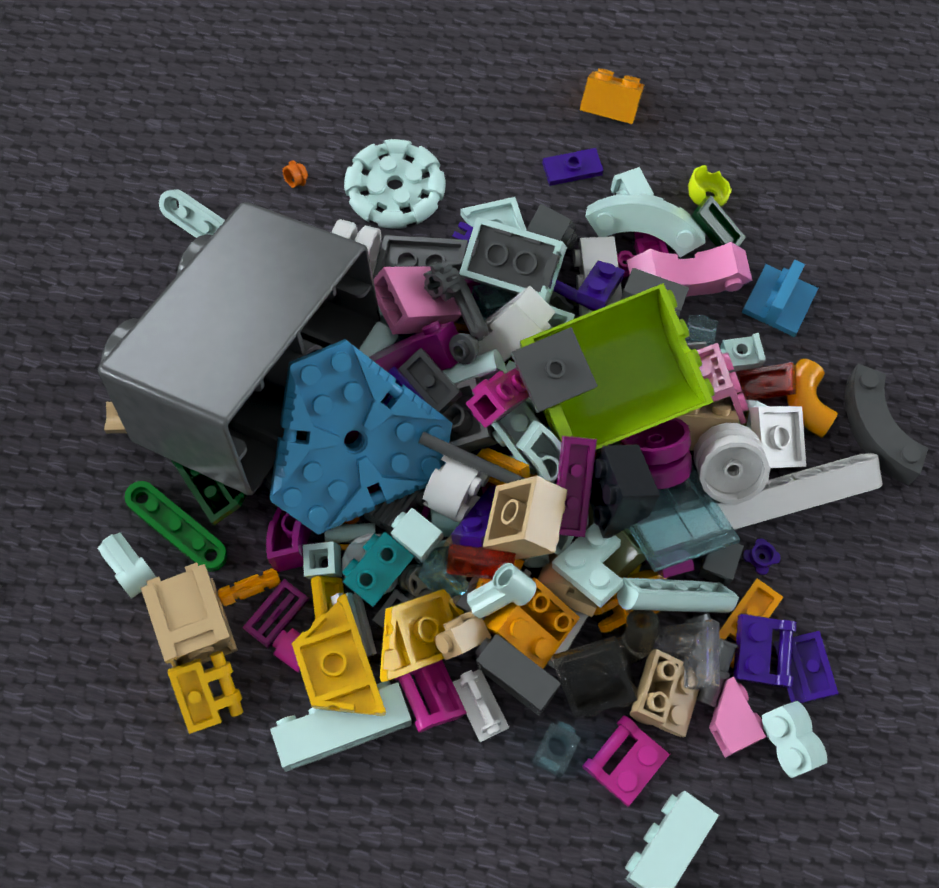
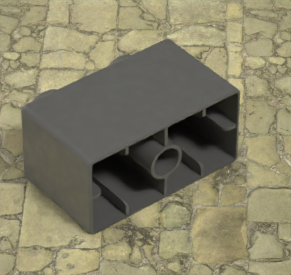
M250 202L239 204L213 235L206 234L197 237L183 253L175 279L140 318L126 320L114 329L106 341L101 355L98 374L130 440L139 446L246 495L254 494L273 469L278 437L283 438L284 428L281 427L280 420L289 362L344 339L357 349H360L375 324L380 321L367 246Z

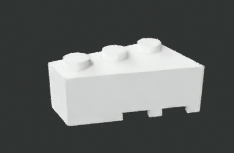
M528 286L485 320L489 333L487 336H483V340L478 341L479 353L477 355L497 349L504 362L512 357L511 353L521 348V340L550 328L551 325L548 321L555 314V311L531 286Z

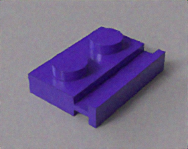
M820 631L792 638L790 676L793 677V687L787 688L791 703L795 701L808 703L839 695ZM775 641L774 646L778 656L779 641Z

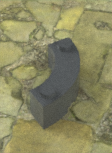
M857 364L848 376L844 396L845 411H847V417L851 426L850 430L861 449L866 453L878 455L882 471L894 479L910 485L921 474L928 447L910 438L901 430L891 416L886 404L884 391L887 374Z

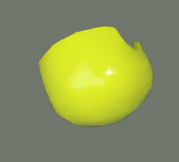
M703 165L694 169L688 184V192L691 200L697 205H700L703 199L706 198V192H712L715 195L712 197L721 207L728 201L731 187L729 182L721 176L720 171L709 173L707 166Z

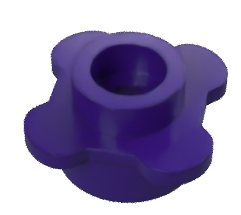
M757 539L755 546L751 550H745L743 553L744 561L751 563L759 575H766L769 567L773 564H778L781 559L780 554L773 545L765 539ZM759 555H764V559H760Z

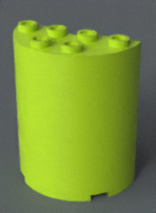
M664 283L520 341V347L522 348L572 327L597 383V388L543 411L552 433L561 443L562 435L593 438L597 440V450L713 403V386L708 378H703L699 369L702 366L699 353L695 348L690 350L685 338L690 336L688 327L683 319L679 320L674 309L677 307L675 296L671 290H666Z

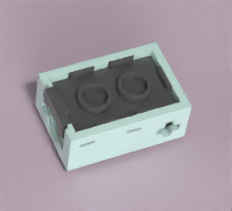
M477 217L459 274L467 280L517 295L528 286H531L549 304L567 247L563 241Z

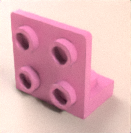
M718 343L697 350L702 361V366L699 367L704 379L708 378L714 389L713 402L730 396L740 423H747L743 412L748 411L749 408L743 393L737 395L742 389L736 372L729 373V371L734 370L729 353L722 354Z

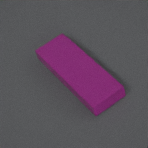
M562 435L556 485L566 489L567 495L559 535L585 537L597 444L596 439Z

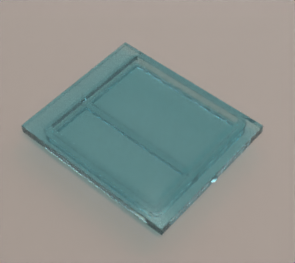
M693 466L689 478L681 484L670 488L658 489L660 496L650 516L629 527L630 532L654 572L734 545L740 541L739 536L716 501L703 490L699 475Z

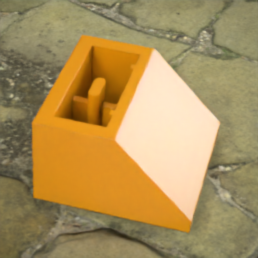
M598 68V71H593L587 79L580 110L633 124L644 84H640V79L633 76L624 75L623 79L614 77V72Z
M532 578L537 588L533 598L528 603L517 606L512 602L486 616L483 621L493 636L498 634L543 669L580 617L537 578Z

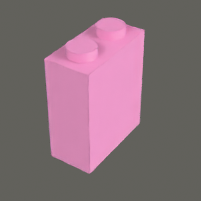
M430 266L383 267L373 279L378 306L392 335L420 333L423 331V327L432 322L439 321L440 325L451 321L456 322L461 316L454 298L444 301L441 296L434 300L424 288L426 278L423 275L431 271Z

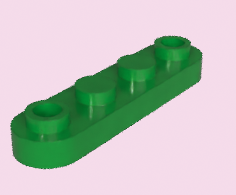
M137 481L127 488L125 502L130 510L192 562H197L198 566L205 564L208 572L217 571L225 565L227 551L223 543L152 484L146 481ZM147 495L148 499L145 503L140 504L137 502L139 496ZM209 552L217 553V557L213 561L206 560V555Z

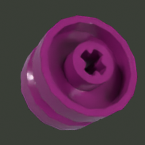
M671 419L620 440V445L640 446L657 489L670 488L681 484L689 478L692 472V456L689 450L691 447L689 426L681 419Z

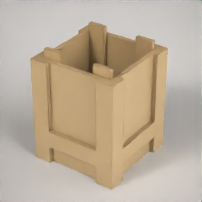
M196 562L186 566V572L163 581L158 576L146 581L147 585L141 587L166 664L171 663L172 667L199 658L202 664L211 661L210 655L217 651H223L224 656L238 651L224 608L219 599L213 578L210 579L205 564L198 566Z

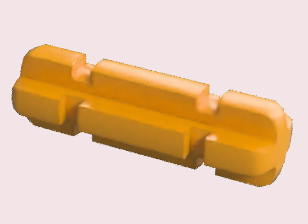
M271 568L263 571L261 576L256 574L235 582L233 587L227 585L220 588L218 596L222 605L228 606L235 603V599L240 598V600L263 592L266 587L271 589L278 586L280 578L277 571Z

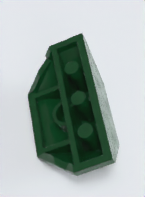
M172 461L214 526L241 507L246 494Z

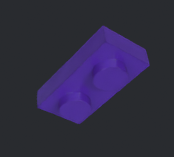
M597 260L578 289L575 301L595 309L605 307L623 280L625 270L615 267L611 263Z

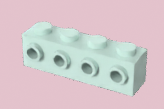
M385 681L377 684L387 714L384 716L311 708L308 710L309 715L296 719V716L292 715L276 722L277 726L270 730L285 772L411 726V717L398 682L391 684L390 681Z

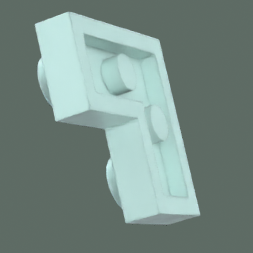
M593 523L586 530L585 537H578L552 561V569L601 608L623 587V579L603 564L621 546V539L616 535L603 539L599 526Z

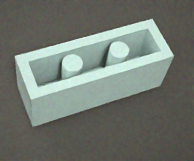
M683 791L677 797L672 794L661 810L666 814L660 825L654 822L643 839L648 843L641 854L636 851L628 861L625 869L629 871V874L625 880L636 888H675L719 815L686 791Z

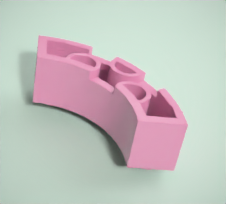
M732 242L710 250L697 252L695 258L679 259L678 254L663 253L650 248L627 260L629 274L632 268H636L687 286L689 290L686 297L714 294L722 291L733 292L741 289L743 284L752 281L746 251Z

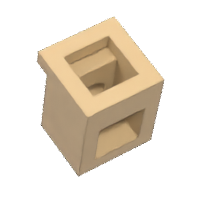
M472 610L443 624L445 631L434 636L435 644L445 660L469 651L480 645L486 638H492L483 619L476 617Z

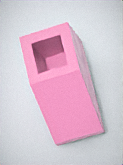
M734 677L724 682L718 705L714 709L709 727L725 758L766 737L763 732L765 730L761 717L756 712L753 713L747 702L749 696L746 689L741 683H737Z

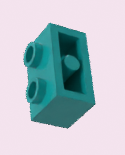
M383 532L380 536L374 533L362 547L367 551L359 561L353 558L342 571V574L346 576L342 583L372 607L415 557L386 532Z

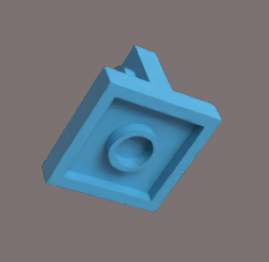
M795 259L790 269L783 268L782 271L766 264L742 313L795 337L818 288L798 279L805 264Z

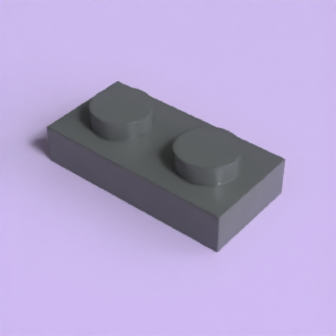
M422 348L414 353L398 369L423 399L441 414L463 395Z

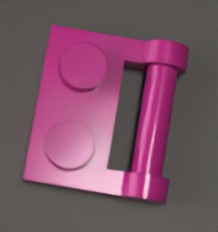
M442 660L394 678L395 681L399 680L416 717L415 726L418 732H423L434 726L459 719L467 714ZM411 675L415 676V679L430 709V715L424 705V702L419 694V691Z
M622 716L617 722L619 727L593 759L588 758L582 767L629 807L670 754L639 729L630 718ZM630 735L637 742L612 773L608 775L602 768Z

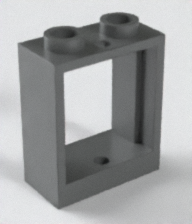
M498 634L492 640L486 638L475 652L477 654V669L481 670L482 673L538 716L541 715L560 688L561 683Z

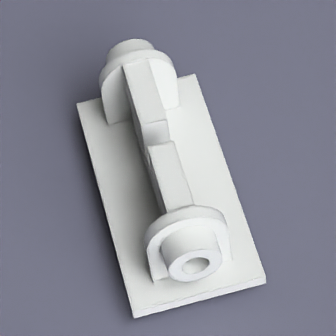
M472 670L467 671L460 676V679L453 682L479 742L509 729L505 717L481 670L475 672Z

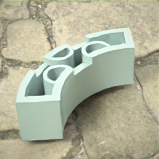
M622 194L598 200L587 207L585 217L598 237H607L620 232H642L666 242L676 251L679 257L705 244V233L691 215L683 208H678L657 196L648 194L622 196Z
M533 420L515 446L528 457L538 476L557 484L561 442L543 424ZM559 535L555 554L560 555L571 544L574 536Z

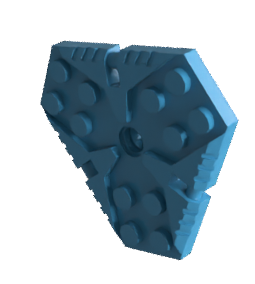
M346 339L289 362L280 425L284 428L283 438L278 437L269 498L272 503L319 535L342 525L346 521H351L355 517H360L367 512L375 510V505L382 502L389 504L396 499L403 498L405 495H410L417 490L426 488L435 468L439 470L446 462L441 460L444 456L443 454L418 442L422 433L426 432L449 443L453 423L405 385L399 386L395 382L396 378ZM388 393L393 398L385 405L381 401ZM297 430L307 431L306 440L296 439ZM351 431H358V437L353 443H344L346 434ZM377 483L380 490L369 494L367 487Z

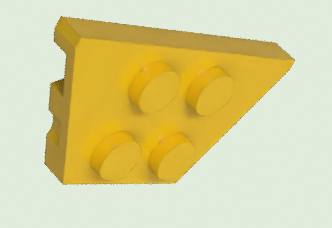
M445 589L437 590L385 609L380 668L381 682L392 680L444 659L443 654L435 644L434 636L445 631L443 624L464 614L462 609L456 607L454 600Z
M346 594L340 595L333 607L324 615L321 614L312 623L308 631L302 632L292 642L313 709L375 716L387 715Z

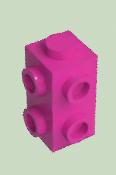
M515 368L506 374L501 370L489 380L485 379L472 389L475 395L466 402V405L472 411L474 418L484 428H487L512 412L530 396L518 370Z

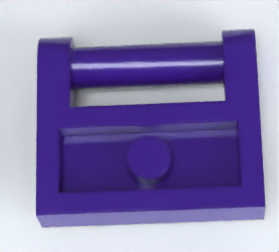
M747 614L738 615L736 644L738 647L735 650L733 674L735 680L792 688L793 677L790 676L793 633H796L797 622ZM772 631L780 632L777 675L770 674Z

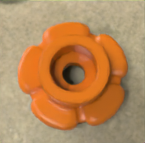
M292 160L289 162V165L283 168V177L291 188L306 184L308 173L303 164Z

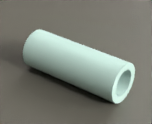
M375 523L339 525L325 532V542L352 543L358 537L374 534Z

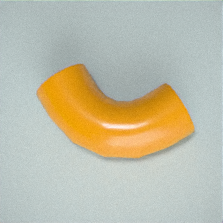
M800 359L793 368L786 386L788 406H802L804 427L820 438H823L835 421L838 413L824 405L817 396L816 389L825 374L823 368L812 360Z

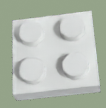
M802 406L751 407V430L758 436L770 468L806 467Z

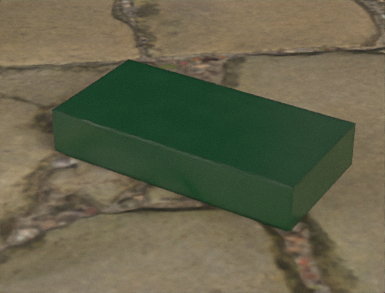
M711 195L704 198L691 215L716 247L729 242L740 246L746 238Z

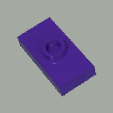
M596 148L547 157L542 160L549 186L602 176L604 171Z

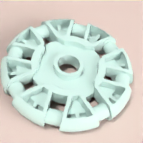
M389 139L384 140L383 144L375 146L373 143L365 147L352 159L353 165L347 168L345 174L344 189L345 194L350 197L349 204L362 219L367 222L370 220L376 222L379 227L401 229L406 228L408 224L415 222L419 224L425 221L438 209L437 203L443 199L445 193V175L439 169L440 163L437 158L423 146L418 148L411 145V141ZM388 154V156L383 157L381 160L379 159V156ZM406 155L414 158L412 163L404 160ZM363 169L370 171L368 176L361 173ZM429 172L430 177L423 179L422 173ZM391 180H399L403 183L402 187L398 189H391L387 184ZM368 190L369 193L368 196L360 194V192ZM422 193L429 195L428 198L421 199L420 197ZM379 206L386 210L379 212L376 209ZM409 206L411 212L403 214L400 209Z

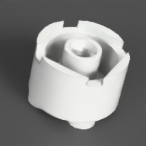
M444 455L441 460L446 462V464L439 470L435 468L423 494V500H425L423 505L460 523L481 498L477 496V493L481 486H486L491 476Z

